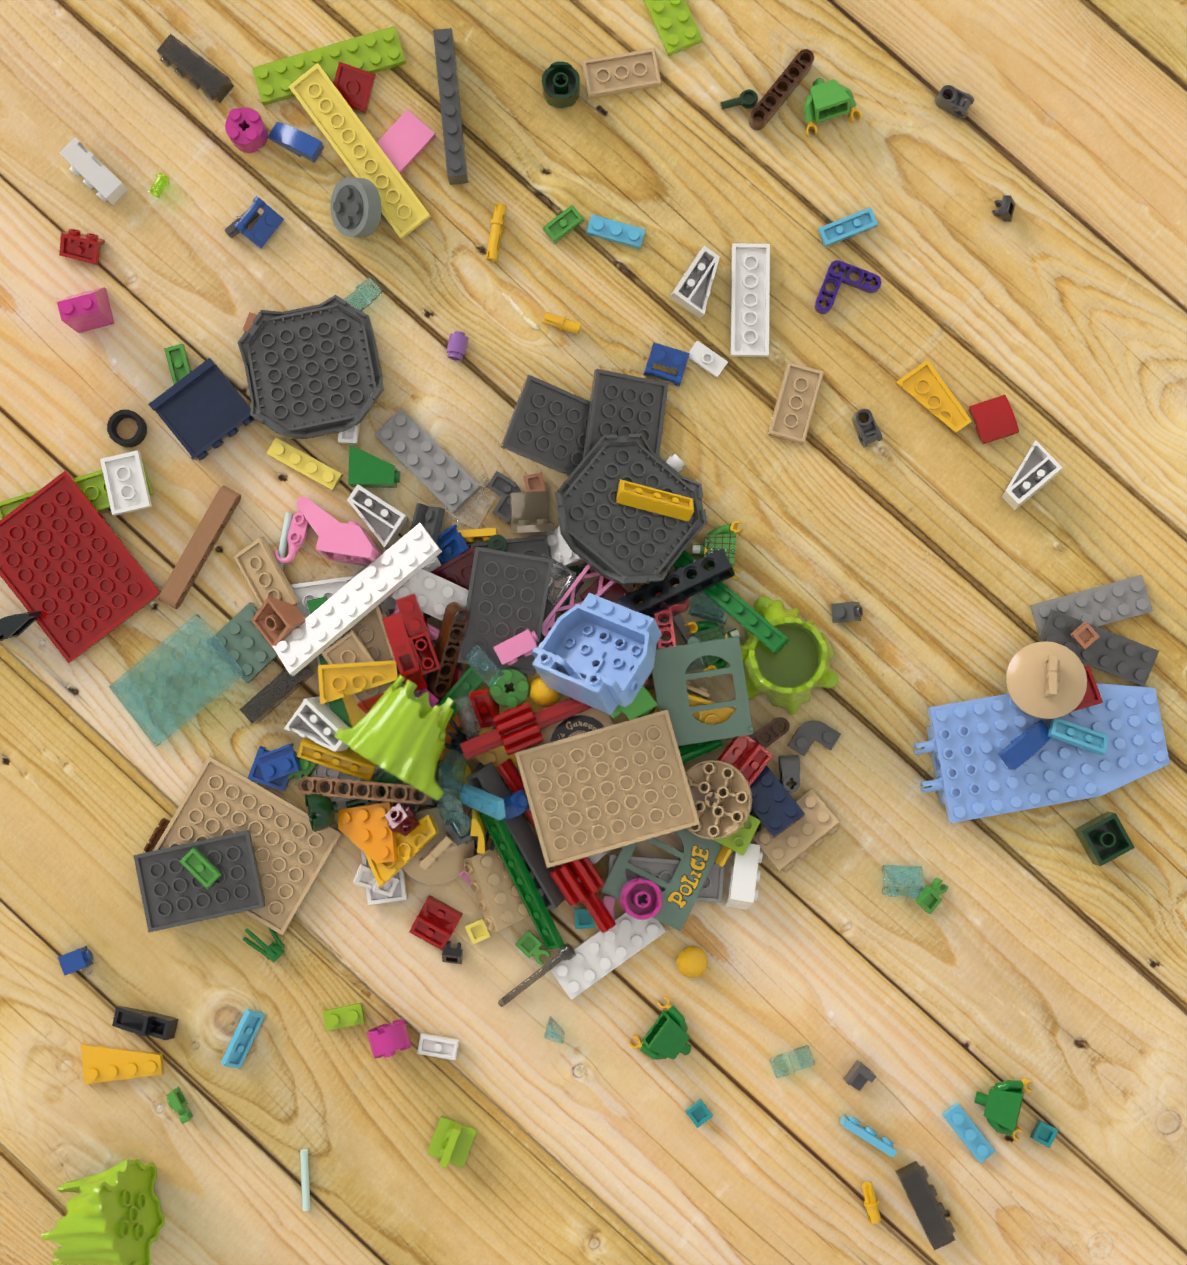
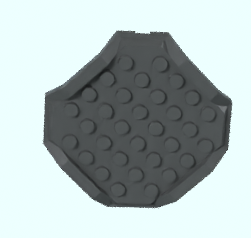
M337 295L318 305L284 312L260 310L253 320L254 324L248 332L245 331L237 342L246 370L251 399L250 415L285 439H310L344 432L360 424L384 390L379 354L369 315L352 307Z
M643 433L628 434L627 436H617V434L603 435L555 493L560 534L570 549L601 576L620 585L662 582L685 548L707 524L706 511L703 509L702 484L680 475L653 452ZM624 480L692 498L694 513L689 521H684L616 503L619 481Z

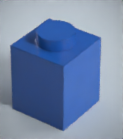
M523 789L502 798L504 799L506 816L503 818L504 821L516 817L530 808Z
M87 946L58 957L64 976L93 964V955Z

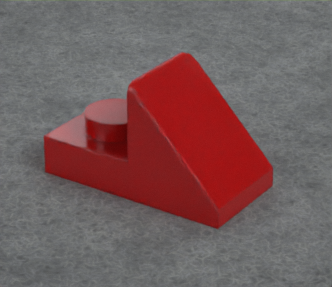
M489 689L471 691L469 698L480 727H494L493 716L499 714V704L492 698Z

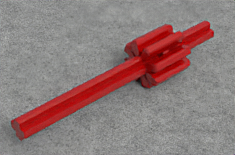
M647 679L643 684L644 686L649 684ZM568 698L533 713L530 704L525 703L493 716L496 729L460 743L466 760L501 745L504 746L507 755H511L544 741L540 729L593 707L573 698Z
M509 758L498 765L496 768L512 793L523 789L526 795L521 774L512 760ZM529 808L525 811V813L532 822L533 826L535 827L532 813ZM589 857L560 864L550 872V876L568 904L574 906L579 902H583L602 933L607 932L616 925L596 893L599 891L598 889L604 886L605 882Z

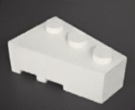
M358 484L347 499L384 548L388 550L409 518Z
M749 844L744 855L733 852L731 879L728 883L729 895L728 900L725 902V907L748 910L754 901H757L758 890L755 889L756 882L760 880L758 863L762 862L763 852L760 851V845Z

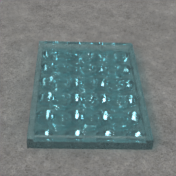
M195 614L112 683L109 688L156 747L232 686L245 673L202 618Z

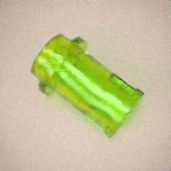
M161 172L155 175L157 178L148 191L157 198H160L166 184L169 185L168 181L170 179Z

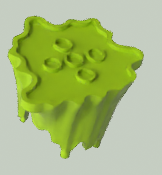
M762 596L754 603L755 611L789 639V642L775 655L745 629L747 639L743 644H740L748 700L753 699L759 694H765L773 706L783 707L788 713L796 714L801 704L810 701V694L813 688H833L837 685L838 675L830 666V661L833 659L835 651L826 635L814 627V621H804L800 618L798 608L786 609L781 600L773 601L768 597Z
M399 675L393 685L387 689L364 718L352 728H339L334 737L402 781L439 801L443 795V790L435 781V772L438 760L445 747V729L454 711L451 708L454 700L448 697L440 707L435 704L434 708H432L429 703V693L425 692L418 698L415 697L414 690L418 685L408 680L405 686L401 687L405 678Z
M126 1159L104 1172L63 1183V1186H58L57 1191L60 1193L76 1192L79 1194L68 1201L66 1205L68 1214L57 1220L56 1228L42 1233L43 1241L51 1240L62 1246L54 1250L53 1255L57 1259L52 1260V1265H151V1244L153 1241L158 1240L159 1231L165 1224L160 1199L154 1193V1183L157 1176L155 1164H142L139 1159Z

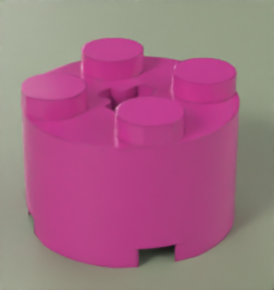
M242 107L232 109L229 112L225 129L237 149L244 153H254L262 145L266 144L268 130L257 111Z
M634 878L622 887L619 902L622 909L629 916L645 920L654 917L660 911L662 895L655 883L643 878ZM639 895H641V896L643 895V897H642V898L644 899V902H643V903H642V902H638L639 899H638L637 897H638Z
M404 1019L379 1025L366 1032L375 1059L383 1056L387 1058L395 1055L396 1050L400 1049L402 1051L412 1047Z

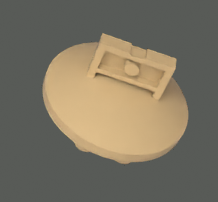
M1036 642L1025 646L1014 655L1006 671V688L1011 700L1021 711L1038 719H1056L1067 715L1080 704L1087 688L1086 671L1081 660L1073 651L1054 642Z
M717 760L703 761L689 768L685 773L700 824L686 829L698 837L713 840L726 838L736 833L747 821L752 807V793L745 776L734 766Z
M430 807L416 812L415 816L420 820L427 815H432L439 834L416 854L403 869L416 881L429 885H441L459 877V874L464 870V859L474 854V840L468 844L464 842L457 846L447 834L444 826L452 817L458 814L447 808ZM458 815L466 828L470 830L471 828L468 823Z

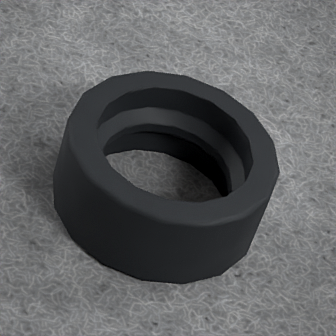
M119 410L109 418L107 432L115 443L124 447H135L145 439L147 425L144 419L136 412ZM124 418H132L138 425L136 434L130 439H122L117 434L118 423Z

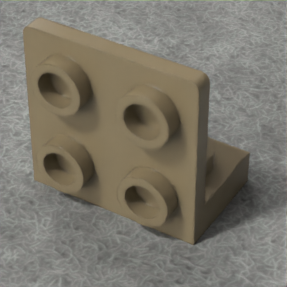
M547 491L510 493L511 531L515 533L554 531V523L549 522Z

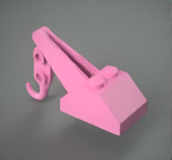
M304 496L297 500L299 511L292 517L287 537L289 545L288 556L281 558L278 550H275L274 553L276 560L281 564L293 561L297 551L305 541L308 525L310 524L319 536L316 550L328 560L369 566L382 555L373 538L365 529L359 526L360 524L349 521L348 524L340 523Z

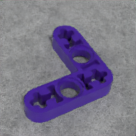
M838 260L830 264L815 302V310L820 314H826L830 311L841 283L868 293H875L881 286V278L874 273ZM836 266L840 267L839 271L841 272H838V274L834 273ZM846 269H847V270H849V271L847 272L846 277L844 278V277H843V275H844L843 272H845ZM856 272L860 277L859 280L852 281L849 277L850 273ZM865 276L866 278H865L864 283H863V284H860L861 281L863 280V277ZM871 280H874V281H875V282H874L875 285L873 286V288L870 287V283H869V282H870ZM827 283L834 284L835 291L828 292L825 289V285ZM826 296L828 297L826 302L827 306H825V308L823 309L821 308L820 303L823 302Z

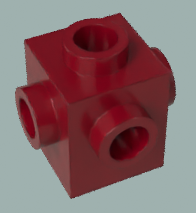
M398 803L384 815L388 821L387 826L394 833L397 831L405 837L420 825L415 816V811L409 805L404 806Z

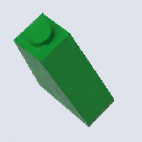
M349 446L348 484L351 487H356L358 484L365 488H397V483H400V471H397L394 465L358 448Z

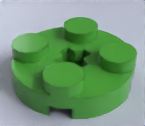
M516 668L499 670L491 680L490 693L498 704L514 708L523 703L528 696V679L522 671ZM513 683L515 690L507 692L504 685Z

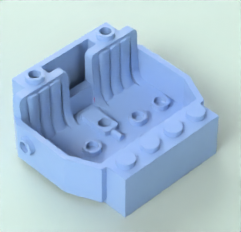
M588 593L581 605H575L557 619L545 639L539 644V647L533 649L532 654L535 660L532 665L548 688L612 715L618 705L626 707L633 702L653 670L656 643L662 634L654 618Z

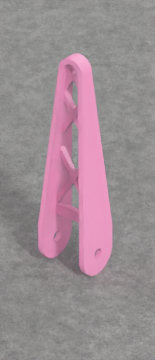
M587 564L543 622L542 636L545 638L549 633L548 629L553 627L557 612L570 610L575 605L583 603L574 604L575 590L581 580L600 576L598 592L596 594L598 597L604 595L616 582L611 580L602 588L603 576L598 572L587 574L592 568ZM571 595L570 605L562 606Z

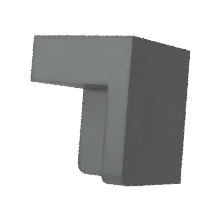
M857 1060L843 1079L848 1085H852L860 1091L868 1080L872 1083L877 1076Z

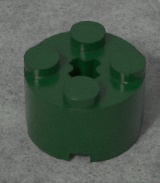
M554 62L543 72V95L550 106L557 108L573 106L579 97V73L567 62Z

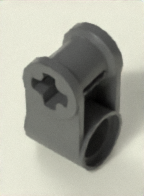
M951 85L944 86L935 98V104L938 108L960 119L967 117V110L974 102L972 95L962 92ZM943 95L948 96L949 100L945 99Z
M864 408L856 412L852 417V423L861 445L865 448L869 443L876 440L881 441L882 434L871 411ZM859 414L866 417V423L859 421Z
M799 755L779 756L780 783L788 792H796L800 788ZM790 778L792 782H795L791 789L790 786H786V782H789Z

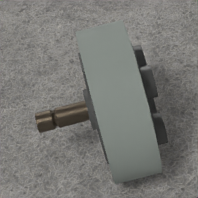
M346 177L337 183L332 193L330 206L335 227L341 234L347 237L370 236L378 227L381 218L382 206L377 188L370 180L365 178Z

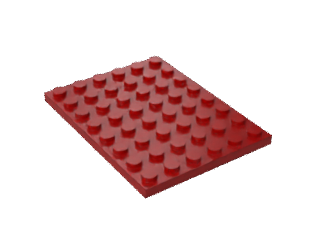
M68 471L61 473L0 520V576L28 612H42V615L36 620L37 624L68 663L73 662L160 595L161 591Z

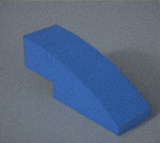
M276 122L268 135V139L299 157L303 156L313 163L316 162L324 149L320 140L284 123Z
M1039 720L998 753L1009 770L1017 769L1051 739V737H1048V727L1043 720Z

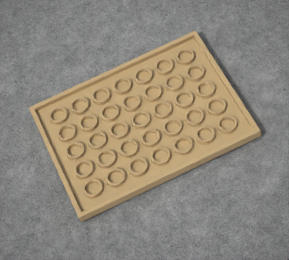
M668 709L515 753L547 868L700 824Z
M208 756L153 851L250 830L265 907L243 913L277 933L284 935L343 833L332 826L321 831H312L308 812L255 781L248 779V777L212 756Z

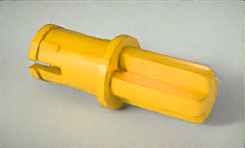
M547 312L543 319L545 324L559 328V331L565 330L578 335L581 328V323L568 320L565 316L560 317Z
M870 1181L864 1182L862 1184L865 1197L863 1204L867 1209L869 1223L876 1224L881 1222L878 1209L879 1200L876 1199L873 1183Z

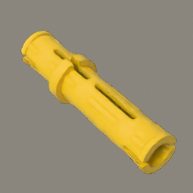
M495 203L493 219L490 221L491 232L485 260L490 262L498 261L502 230L505 227L504 219L507 205L502 203Z

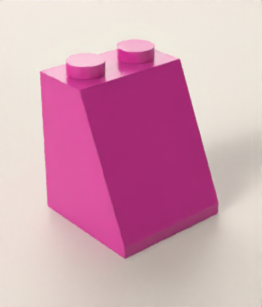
M105 287L68 296L57 302L61 321L77 333L115 324Z

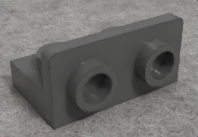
M417 503L410 530L421 523L437 544L446 509Z

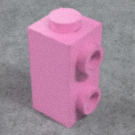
M527 629L497 644L493 648L501 664L507 663L509 666L519 661L517 657L523 654L525 657L531 655L533 649L538 647L537 642H539L535 631L531 632L530 629Z

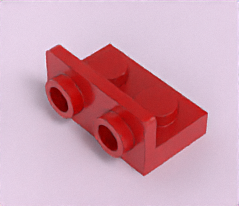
M69 229V231L61 233L59 256L95 265L99 264L100 245L105 244V240L100 239L96 234L87 233V235L81 234L80 230Z

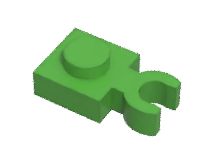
M298 757L302 770L289 774L288 779L291 780L297 776L299 781L304 776L310 777L319 764Z
M939 878L933 880L931 888L926 886L915 901L930 915L942 901L939 896L948 890V886L941 884L943 881Z
M530 930L515 944L528 958L532 955L536 956V962L540 965L543 964L539 957L541 954H545L548 958L550 957L548 950L540 948L543 942Z
M180 1087L170 1091L166 1095L168 1105L174 1109L175 1113L178 1112L179 1119L184 1124L193 1118L191 1111L186 1106L188 1103Z

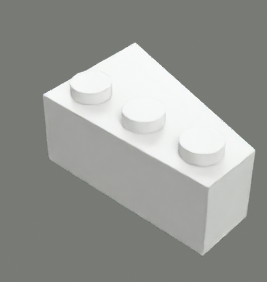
M76 137L59 152L71 165L69 169L77 177L81 175L84 178L82 182L90 190L95 188L98 191L96 195L104 203L108 201L113 206L128 190Z
M703 246L669 296L670 299L699 319L705 315L707 301L720 256L706 246Z
M1035 440L1002 498L1015 511L1057 476L1062 466Z
M317 697L306 698L284 728L299 734L301 737L309 738L315 741V743L335 752L347 750L349 747L334 737L339 728L348 729L350 727L325 704L320 705V699Z

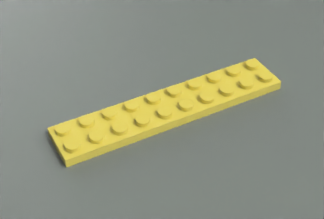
M318 63L289 86L290 90L355 178L368 179L375 185L381 199V213L401 239L405 238L431 217Z

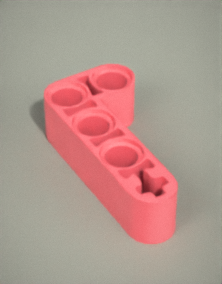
M689 598L685 599V602L682 604L677 603L654 614V619L662 634L657 642L658 649L676 646L672 614L685 612L689 607ZM660 619H667L668 622H667V623H660L659 620H660ZM667 636L670 640L663 641L661 638Z

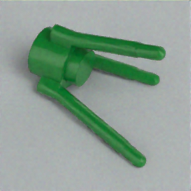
M246 928L245 932L261 947L246 937H243V941L263 954L268 960L274 963L285 952L282 949L284 944L271 928L269 930L277 944L272 942L269 946Z

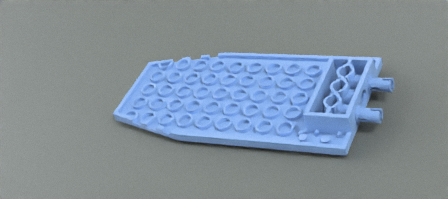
M1096 683L1103 703L1070 712L1060 717V719L1108 735L1106 754L1099 755L1051 738L1039 751L1015 770H1009L998 753L1039 720H1043L1049 729L1051 719H1038L1027 715L1013 703L1009 694L928 707L931 726L926 728L929 741L913 743V748L921 747V749L914 750L915 755L931 752L936 779L921 781L920 786L925 787L921 788L923 794L938 791L940 803H945L949 823L1102 796L1170 764L1156 690L1151 687Z

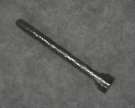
M565 943L560 948V951H558V955L498 1001V1005L500 1007L505 1006L560 962L567 959L571 960L576 956L574 949L570 944Z

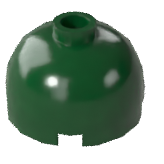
M306 794L305 804L308 807L307 814L312 831L317 832L328 828L335 819V813H338L336 801L332 802L329 796H323V794Z

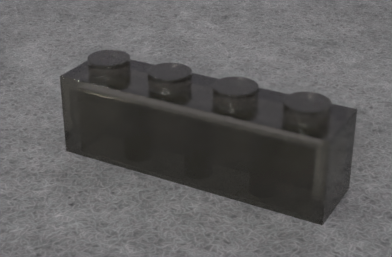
M172 34L157 49V53L161 57L160 61L166 67H173L178 76L182 79L186 77L195 89H202L205 96L212 101L215 99L221 103L234 87L228 76Z
M306 665L294 676L285 669L239 710L252 724H258L314 675L315 672L309 665Z
M917 1161L896 1170L895 1172L934 1251L955 1241L953 1235L955 1229L951 1221H946L944 1217L946 1210L941 1202L938 1203L935 1198L938 1194L933 1184L929 1185L926 1179L929 1175L925 1167H920Z

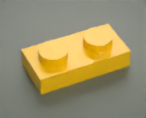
M496 528L458 530V533L461 532L467 544L481 539L482 542H486L492 536L498 535Z

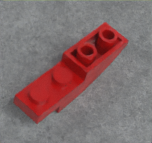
M413 593L396 599L422 675L441 669L434 642L416 594Z
M401 613L382 618L400 675L405 678V684L409 680L418 685L414 692L427 688V681L419 668Z

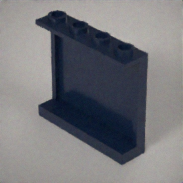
M208 358L148 404L153 411H156L192 456V460H203L209 455L208 451L210 449H217L224 443L223 439L227 436L233 437L239 432L238 428L243 424L247 426L254 420L250 415V406L211 358Z

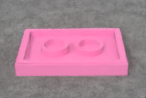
M407 109L377 143L401 175L436 135Z

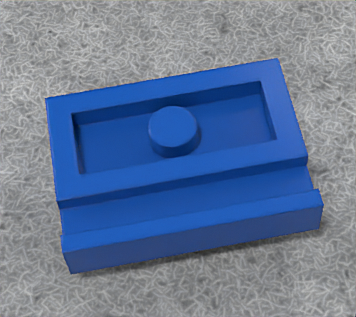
M457 525L449 527L438 536L437 545L442 552L437 555V558L441 565L469 550L461 532L458 533L456 529Z
M293 743L256 756L259 759V766L265 783L302 770L296 751L294 752Z

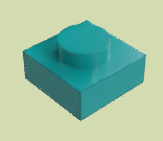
M574 908L575 929L595 928L594 919L587 908Z
M701 1098L685 1110L697 1128L713 1117V1114Z
M1038 1119L1030 1137L1050 1148L1059 1130Z

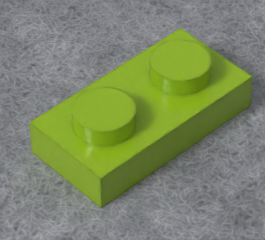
M362 1003L323 1011L326 1031L364 1024L366 1022Z

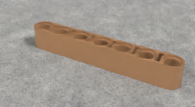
M222 486L219 489L160 592L158 599L174 609H178L181 606L238 506L241 494L226 486Z
M303 777L297 784L298 790L302 794L307 795L314 793L330 797L410 804H425L432 799V797L424 793V798L420 800L418 798L420 790L407 784L324 777ZM309 781H311L312 787L310 790H308L307 783ZM327 782L330 784V790L328 792L325 789V785ZM345 784L349 786V791L347 793H345L343 789ZM364 785L367 787L368 790L366 795L362 793V787ZM382 787L386 789L384 797L380 793ZM401 788H403L405 791L404 798H401L399 796V791Z

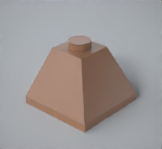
M271 596L266 598L251 619L271 647L277 646L295 628H298L306 621L296 606Z

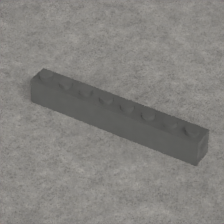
M452 28L433 30L447 177L450 185L468 183L454 37Z
M492 762L479 767L465 777L469 785L499 798H504L510 794ZM520 814L505 820L504 823L547 909L550 910L558 907L565 898L550 876V872L554 868H547L541 845L526 819Z

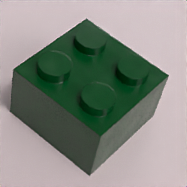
M1106 812L1074 829L1094 865L1102 866L1135 848L1117 814L1113 812Z

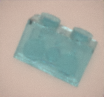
M699 592L692 596L688 615L726 624L728 613L706 594Z
M883 865V895L890 897L907 895L914 898L923 892L922 866Z

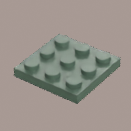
M251 602L208 641L246 683H250L278 656L251 621L258 611Z

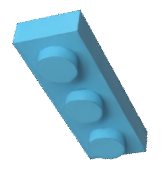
M870 207L818 228V233L824 247H828L875 228L878 223Z
M591 214L586 234L641 249L646 229Z
M1060 718L1051 719L1048 737L1099 755L1106 754L1108 735Z
M467 783L459 786L462 804L498 820L506 817L504 799Z
M245 1009L221 1061L224 1066L241 1068L265 1017L262 1011Z
M957 1102L942 1114L980 1164L995 1153V1150Z
M843 1114L839 1122L844 1128L894 1158L897 1150L890 1139L885 1136L880 1138L876 1135L877 1132L869 1126L864 1128L860 1125V1121L851 1115L848 1118Z

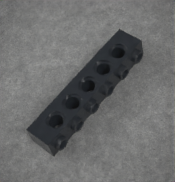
M722 548L712 551L706 557L694 560L685 567L677 568L674 572L666 575L662 582L644 584L631 593H625L617 600L621 606L650 617L735 576V573ZM639 601H644L642 604L637 605Z

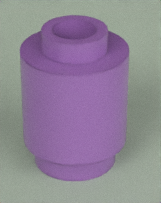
M454 331L453 334H450L447 347V357L449 359L462 361L463 357H465L469 339L465 336V333Z

